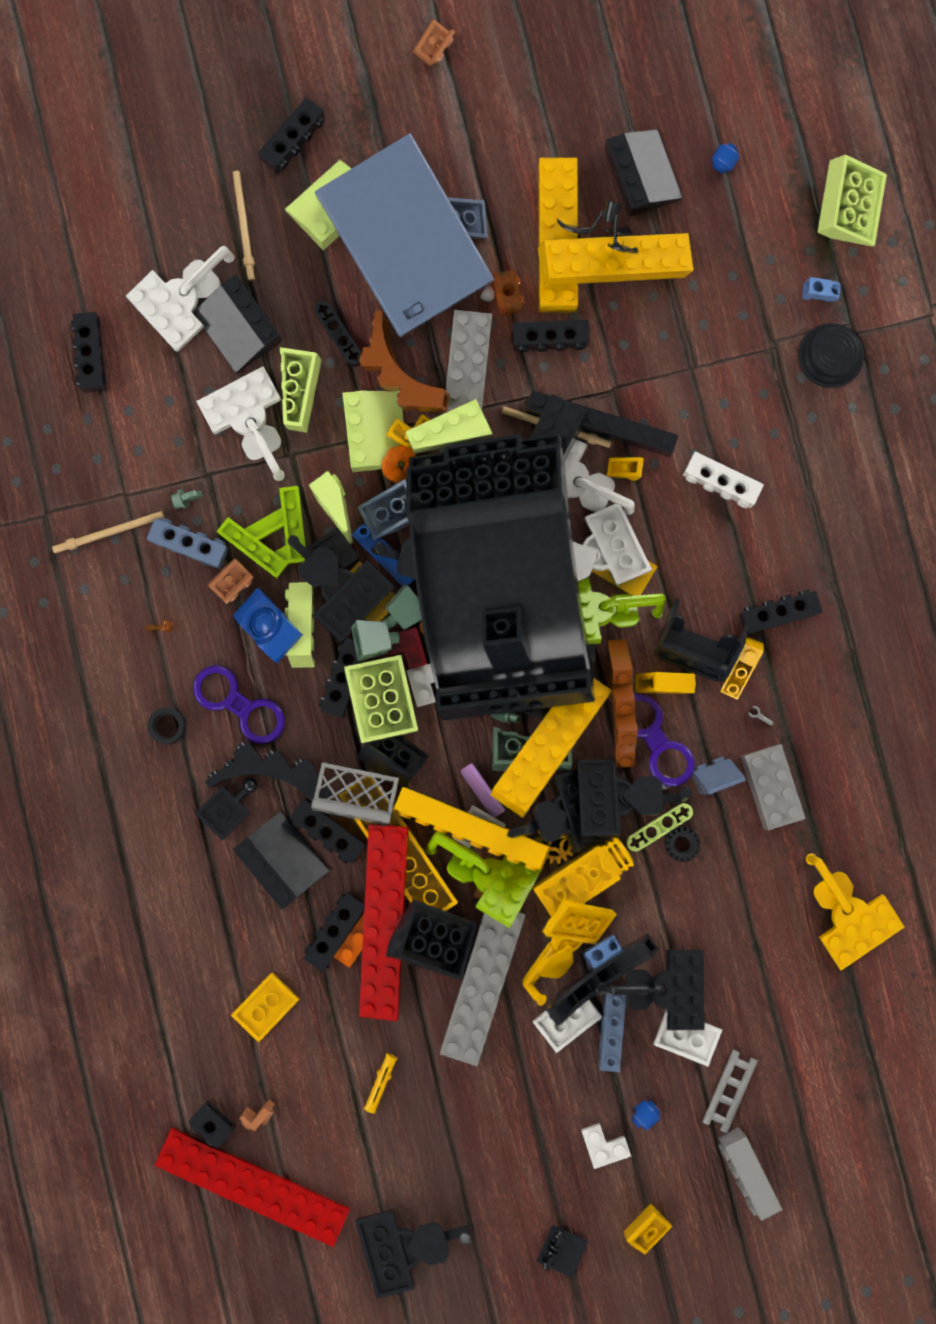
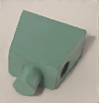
M404 584L385 606L390 615L382 622L387 624L388 630L392 629L397 623L402 629H406L422 620L418 597L408 585Z
M356 620L351 627L358 662L385 655L390 651L391 644L399 643L398 632H389L385 622Z

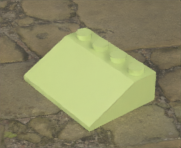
M846 154L830 160L818 233L831 239L875 246L887 174Z
M341 160L333 165L285 209L322 250L326 249L336 240L339 234L316 198L315 191L351 169Z
M355 391L343 393L352 472L382 469V459L385 457L388 449L400 446L386 436L396 418L404 423L402 408L397 403L399 391ZM399 460L397 467H404V463Z
M327 471L312 482L309 487L336 527H338L349 544H352L353 538L344 498L346 494L335 474L331 476Z
M401 655L344 667L361 743L418 731Z

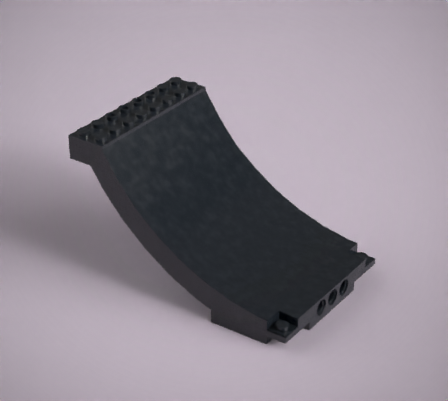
M561 433L522 439L521 434L448 445L444 446V452L409 457V467L406 468V516L410 523L414 572L422 624L436 686V710L442 721L595 702L593 666L574 556Z

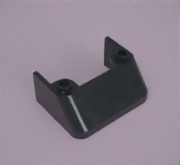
M676 598L666 617L655 646L654 655L662 661L713 681L720 682L725 680L744 648L749 626L745 625L738 637L727 634L721 636L718 642L683 629L685 620L676 613L680 599Z

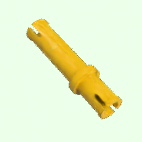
M386 1053L383 1064L377 1071L378 1076L367 1103L364 1106L365 1111L375 1114L386 1084L392 1077L391 1072L397 1061L396 1056Z

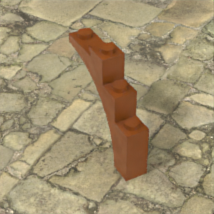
M375 311V317L372 319L373 332L369 338L370 347H363V352L360 355L361 366L366 371L381 372L378 376L379 386L385 391H399L397 403L403 410L447 413L450 394L445 389L430 387L415 381L401 369L390 346L389 319L383 311Z
M626 639L607 640V659L614 714L616 768L635 767L638 729L635 719V696L632 686L633 669Z

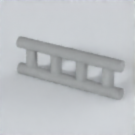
M734 1049L702 1121L707 1125H710L711 1120L722 1124L720 1130L724 1133H728L758 1060L752 1057L749 1063L739 1059L740 1052ZM734 1066L745 1070L741 1081L730 1076ZM727 1084L738 1088L733 1099L723 1095ZM719 1102L730 1106L726 1117L715 1113Z

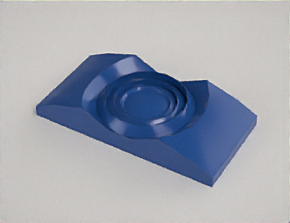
M259 587L233 614L238 624L275 663H278L303 636Z

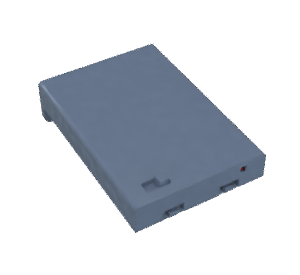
M411 133L315 191L316 198L322 205L399 338L494 282V277Z

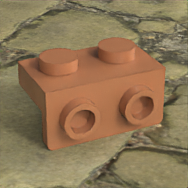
M433 19L412 52L429 66L434 63L438 64L444 57V53H442L444 49L452 44L454 40L452 36L455 31L453 29L448 31Z
M234 558L208 586L227 604L229 601L233 602L238 597V592L241 589H246L252 583L253 576Z
M268 1099L257 1114L247 1107L240 1116L241 1124L246 1129H252L253 1131L260 1124L264 1126L274 1113L272 1108L275 1103Z

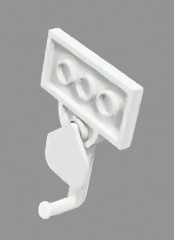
M221 246L205 263L202 260L192 261L184 269L183 279H171L165 283L152 270L126 295L129 301L176 352H179L204 327L192 312L197 306L198 298H208L220 286V280L212 269L222 259L227 263L234 261V255L226 246Z
M264 366L196 401L214 435L232 427L235 432L244 435L242 448L247 457L251 460H259L264 457L273 473L274 479L277 481L283 480L284 472L280 470L272 455V452L280 448L281 438L274 427L265 425L267 417L265 409L281 401V398Z
M576 440L565 461L568 498L579 496L582 506L593 512L604 509L610 500L623 506L625 514H633L635 511L634 501L613 492L615 483L612 478L601 473L589 476L587 468L580 462L587 444Z
M613 504L584 518L592 535L585 540L583 545L573 542L578 581L589 577L592 569L596 571L609 570L617 587L652 571L621 505Z

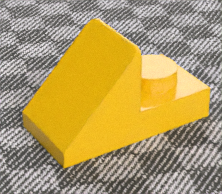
M609 458L607 476L637 481L642 476L644 458Z

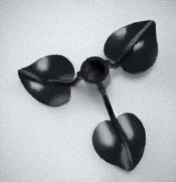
M607 200L605 210L600 211L598 218L590 228L567 225L557 219L558 224L567 231L577 234H590L604 216V221L611 222V228L602 227V230L614 234L613 244L608 243L607 246L619 252L639 253L637 247L630 248L622 246L617 242V235L633 236L628 226L618 228L621 203Z

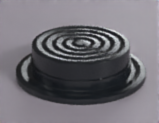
M836 323L821 324L811 329L802 339L798 351L799 365L804 375L814 384L825 388L842 387L853 381L860 373L864 363L863 345L858 336L848 327Z

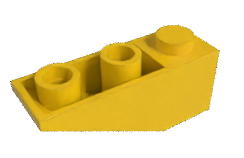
M746 636L744 648L726 677L720 692L738 700L763 654V643Z

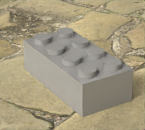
M782 744L740 756L764 830L775 829L805 819Z
M738 1127L718 1137L721 1143L718 1147L726 1161H730L727 1165L735 1179H738L736 1180L737 1186L744 1195L745 1202L754 1216L758 1215L762 1221L782 1211L775 1193L742 1130Z

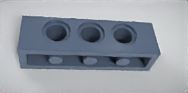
M161 518V520L154 519L146 540L221 570L229 550L225 546L226 542L217 538L212 541L207 539L208 535L198 531L194 534L189 532L190 528L180 524L179 527L172 525V521ZM170 531H174L175 537L172 540H167V534ZM188 538H192L193 544L189 547H185V540ZM205 545H210V552L203 554L202 548Z
M604 995L598 1059L600 1071L620 1072L626 995Z

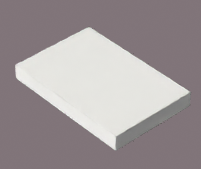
M588 1000L559 1026H556L554 1021L550 1019L546 1010L532 1021L557 1053L600 1020L602 1015L593 1003Z
M666 1010L653 1044L709 1067L722 1029L705 1023V1030H667Z

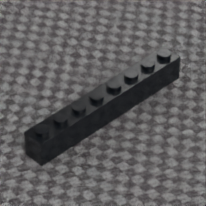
M532 390L526 413L540 418L551 396ZM570 402L587 410L589 413L581 429L582 431L598 434V436L663 456L671 457L678 438L677 434Z

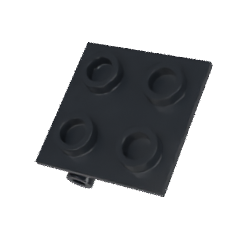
M552 1225L536 1262L542 1264V1268L547 1271L551 1268L573 1278L588 1241Z

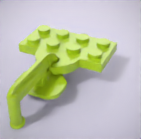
M589 577L578 581L588 644L601 643L599 627L605 626L609 622L619 628L637 625L639 622L637 607L656 605L655 609L652 610V615L655 618L662 617L666 601L664 594L639 596L621 594L613 595L609 598L600 592H592Z
M441 832L434 833L425 849L426 853L434 855L437 852V845L453 853L454 855L447 865L448 873L463 883L474 881L477 888L483 892L476 908L510 928L542 869H537V871L530 870L524 867L526 864L519 861L516 864L507 860V855L504 856L502 861L495 858L483 860L480 854L471 848L460 845Z

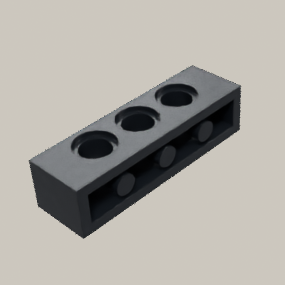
M306 97L258 152L260 161L276 174L281 170H285L289 160L293 156H297L303 144L311 140L316 129H320L324 125V111ZM304 121H309V122H310V123L307 124V125H302V124H301V123L304 122ZM291 135H297V138L290 139L289 137ZM279 149H285L283 153L277 152Z
M96 312L73 314L71 329L75 333V339L72 340L77 355L74 358L75 368L78 369V376H76L77 387L84 393L107 391L100 317ZM90 331L89 336L83 338V333ZM92 350L89 356H84L85 351ZM89 368H94L90 375H86V371Z
M589 320L513 323V351L518 350L519 353H526L529 350L545 352L548 349L564 351L567 348L583 350L589 346L590 342ZM572 333L574 338L567 339L565 334ZM532 334L535 335L537 339L535 341H530L527 339V336ZM553 334L556 338L554 340H548L546 338V335Z
M807 589L798 592L799 596L792 597L790 594L780 597L781 601L775 603L773 600L762 602V606L755 608V605L743 608L744 612L739 615L743 627L745 625L749 626L747 635L823 613L817 592H810ZM796 601L802 604L801 611L795 609L794 604ZM777 607L783 608V616H779L776 613ZM759 612H763L766 615L764 622L758 619Z
M347 638L339 644L337 651L340 653L338 660L334 659L331 670L334 671L332 678L328 677L325 685L327 689L326 695L321 696L318 705L321 707L320 711L344 719L351 696L347 681L339 683L338 675L345 673L344 667L363 663V661L358 662L354 641ZM346 655L354 657V662L351 665L344 663ZM334 691H340L341 699L339 701L332 700L331 695Z
M304 798L289 817L293 820L291 823L298 829L303 827L307 830V835L313 840L319 839L323 842L322 846L332 853L334 850L338 853V858L345 864L350 862L352 864L367 844L326 813L312 810V803ZM312 815L316 818L317 823L315 826L307 824L308 816ZM324 827H329L332 830L330 838L323 836L322 830ZM339 839H345L348 842L346 849L338 847Z
M347 892L346 895L341 894L336 902L339 906L335 912L333 910L329 912L325 919L328 921L324 928L320 926L314 935L317 938L314 944L309 943L303 952L306 954L304 960L322 972L365 909V902L350 892ZM347 909L350 912V917L348 919L341 918L340 910ZM332 925L337 926L339 934H330L329 927ZM320 942L327 943L328 950L326 952L319 950L318 944Z

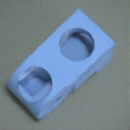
M810 277L803 284L802 299H819L828 302L838 301L840 299L841 284L832 280Z
M612 934L581 953L589 966L596 968L620 951L621 946Z

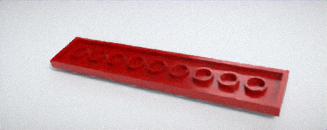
M369 824L359 1017L398 1021L402 962L385 955L390 938L404 915L409 827Z
M173 1127L154 1165L331 1247H334L350 1211L349 1207L226 1151L217 1149L215 1146L211 1147L206 1142Z

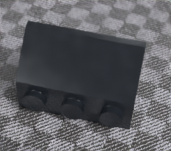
M399 735L366 742L356 758L378 774L399 778L397 787L402 790V787L406 788L429 755Z

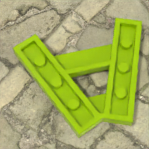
M299 486L279 488L281 508L243 529L228 517L217 530L218 534L277 579L289 564L305 561L287 542L289 536L295 535L306 548ZM284 527L286 546L273 552L260 542V540Z

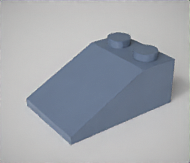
M448 197L471 239L488 238L485 200Z
M406 479L358 506L374 541L410 525L406 516Z
M723 756L712 760L713 764L706 766V763L695 766V771L692 774L699 794L709 795L746 781L730 758L724 759Z

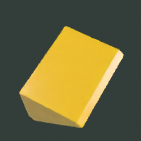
M650 1204L623 1232L626 1241L630 1245L646 1254L673 1226Z

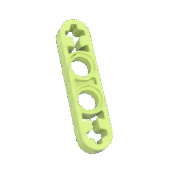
M686 803L676 805L629 835L626 839L627 847L632 851H640L689 820L693 815L692 807ZM681 807H683L684 809L688 808V811L686 812V817L684 815L677 817L680 820L679 822H677L676 818L671 814L672 812H674L675 815L680 813ZM667 816L673 820V824L669 828L664 827L662 824L663 818ZM649 827H654L657 831L656 836L653 838H649L646 835V830ZM642 832L647 842L644 843V840L638 842L639 846L637 848L631 846V839L633 837L639 839L641 837L639 833Z

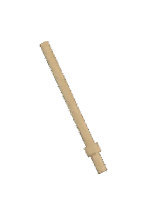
M233 171L244 251L243 265L246 267L247 280L254 281L253 267L255 262L251 254L240 171Z
M505 406L502 409V414L536 425L540 419L539 417ZM580 431L577 437L586 440L587 443L592 445L598 444L609 448L611 440L597 436L598 434L592 432L589 434Z
M160 511L77 539L71 538L66 540L65 543L52 546L54 554L68 549L71 551L77 549L80 545L154 522L155 518L160 520L164 518V515Z

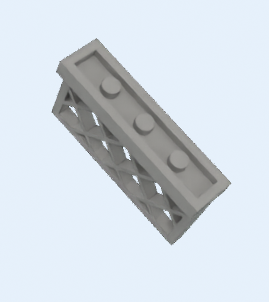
M322 762L311 808L315 811L389 825L399 778ZM325 768L333 769L337 776L327 782L324 777ZM346 773H352L356 778L349 785H346L341 778ZM365 777H372L376 784L366 790L361 780ZM340 779L344 788L335 793L329 784ZM386 780L394 782L393 789L385 794L380 784ZM359 783L364 792L354 797L349 788ZM328 786L333 795L327 799L319 798L320 790ZM378 786L383 796L373 801L368 792ZM345 790L352 797L347 803L340 802L337 795ZM364 794L372 802L366 807L360 806L356 801ZM386 798L389 803L388 812L379 810L376 803Z

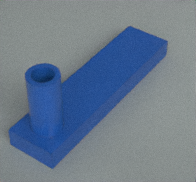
M365 522L352 534L401 586L404 584L409 586L416 580L398 573L396 567L397 560L371 552V547L379 542L384 543L386 548L393 549L382 538L374 541Z

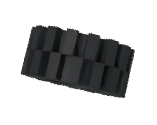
M676 827L666 835V840H664V848L667 854L679 862L693 860L701 849L699 848L701 845L699 836L694 830L687 827ZM679 837H686L689 840L688 850L680 852L676 849L675 842Z

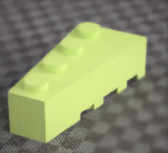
M280 347L283 424L289 430L307 433L321 358L315 352Z
M476 399L406 431V437L414 454L438 450L448 445L491 439L493 436Z
M308 582L289 583V589L285 590L286 601H289L288 607H285V616L303 636L285 655L288 656L292 668L315 667V660H313L311 651H315L312 635L314 633V618L312 617L314 614V588Z

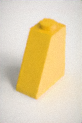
M667 672L635 674V693H695V674Z

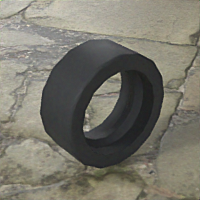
M161 708L150 716L148 731L156 742L173 744L184 736L186 720L178 710ZM163 715H172L178 721V730L171 737H163L156 730L157 720Z

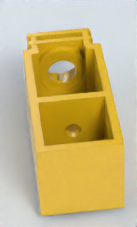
M611 837V840H606L605 844H596L535 883L532 888L551 917H553L564 900L584 904L620 880L619 876L623 874L622 871L629 870L628 867L634 866L633 859L622 842L617 837Z

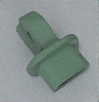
M182 489L177 490L176 494L171 495L175 509L181 507L187 509L190 504L189 501L203 497L202 491L185 493Z
M516 712L491 715L492 718L503 723L511 724L515 722L520 724L522 721V717L516 714Z

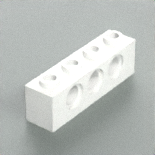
M697 452L693 453L682 475L693 484L697 482L703 485V488L707 491L720 493V496L726 500L732 499L737 501V504L743 508H751L755 505L764 484ZM701 470H707L709 472V477H703L701 475ZM718 478H724L726 480V485H720L718 483ZM735 486H741L744 491L743 494H738Z

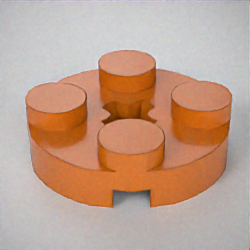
M394 446L388 449L385 457H383L381 463L382 472L392 483L397 484L406 479L409 457L417 456L412 448ZM399 460H401L404 463V467L402 470L401 468H397Z

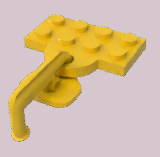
M808 854L806 856V862L809 865H815L824 879L815 886L813 891L814 897L821 907L832 910L834 927L819 936V939L840 970H843L905 928L885 895L881 894L866 904L863 900L852 897L854 887L845 873L835 872L831 874L821 858L815 854Z
M566 900L559 905L558 910L542 931L547 937H552L551 942L547 944L522 982L524 988L539 1006L544 1005L547 1000L546 995H542L534 986L540 976L548 978L562 977L573 964V952L582 943L596 944L617 915L612 909Z

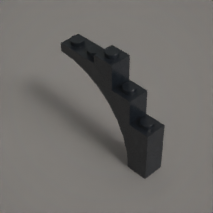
M244 741L235 747L236 751L233 752L237 760H229L224 764V769L219 772L218 770L211 772L207 775L209 779L205 781L207 786L212 788L225 780L238 776L252 774L267 775L295 786L313 802L319 773L309 759H299L293 764L295 767L292 768L280 750L276 752L274 749L264 755L266 759L263 760L251 742L246 744ZM328 786L320 790L319 798L327 799L333 795Z
M649 934L621 947L620 951L599 966L588 969L581 978L564 986L556 994L557 998L546 1009L550 1019L554 1021L556 1026L563 1024L579 1007L597 994L596 987L598 984L604 983L609 985L630 970L653 958L659 949Z

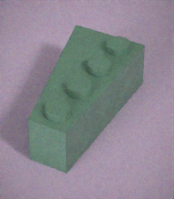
M494 727L492 733V771H506L531 736L527 737L516 732H507ZM572 749L556 772L570 771L572 766Z

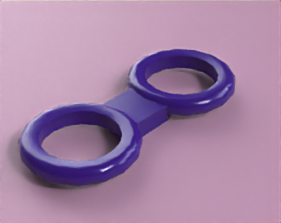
M212 665L204 668L197 674L193 684V693L202 707L216 711L227 708L240 717V728L243 735L256 744L273 742L281 735L285 727V716L277 703L269 699L250 701L238 692L239 684L236 676L230 669L223 666ZM213 673L225 675L231 685L228 697L219 703L207 701L201 691L203 680ZM260 706L272 709L277 717L275 730L267 736H257L248 727L250 712Z
M634 693L635 702L644 701L649 703L655 712L653 724L649 728L638 730L637 736L644 739L652 752L649 757V769L652 776L658 778L661 784L665 786L684 784L691 778L695 769V760L692 752L685 745L677 741H668L660 728L663 721V711L660 703L653 696L646 693ZM675 749L685 756L687 768L682 776L667 778L659 772L657 758L663 751Z

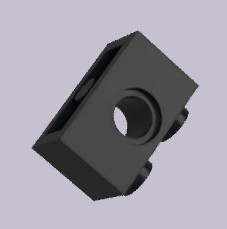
M208 1100L189 1120L191 1129L197 1134L201 1133L205 1137L206 1143L211 1147L215 1146L217 1149L236 1127L233 1122ZM207 1122H213L216 1126V1129H209L207 1127Z

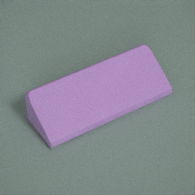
M469 764L460 771L492 817H496L504 812L505 809L498 800L491 796V789L473 764Z

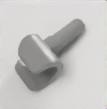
M752 706L753 709L757 710V715H752L748 712L751 718H759L770 726L773 724V721L760 713V709L757 706Z

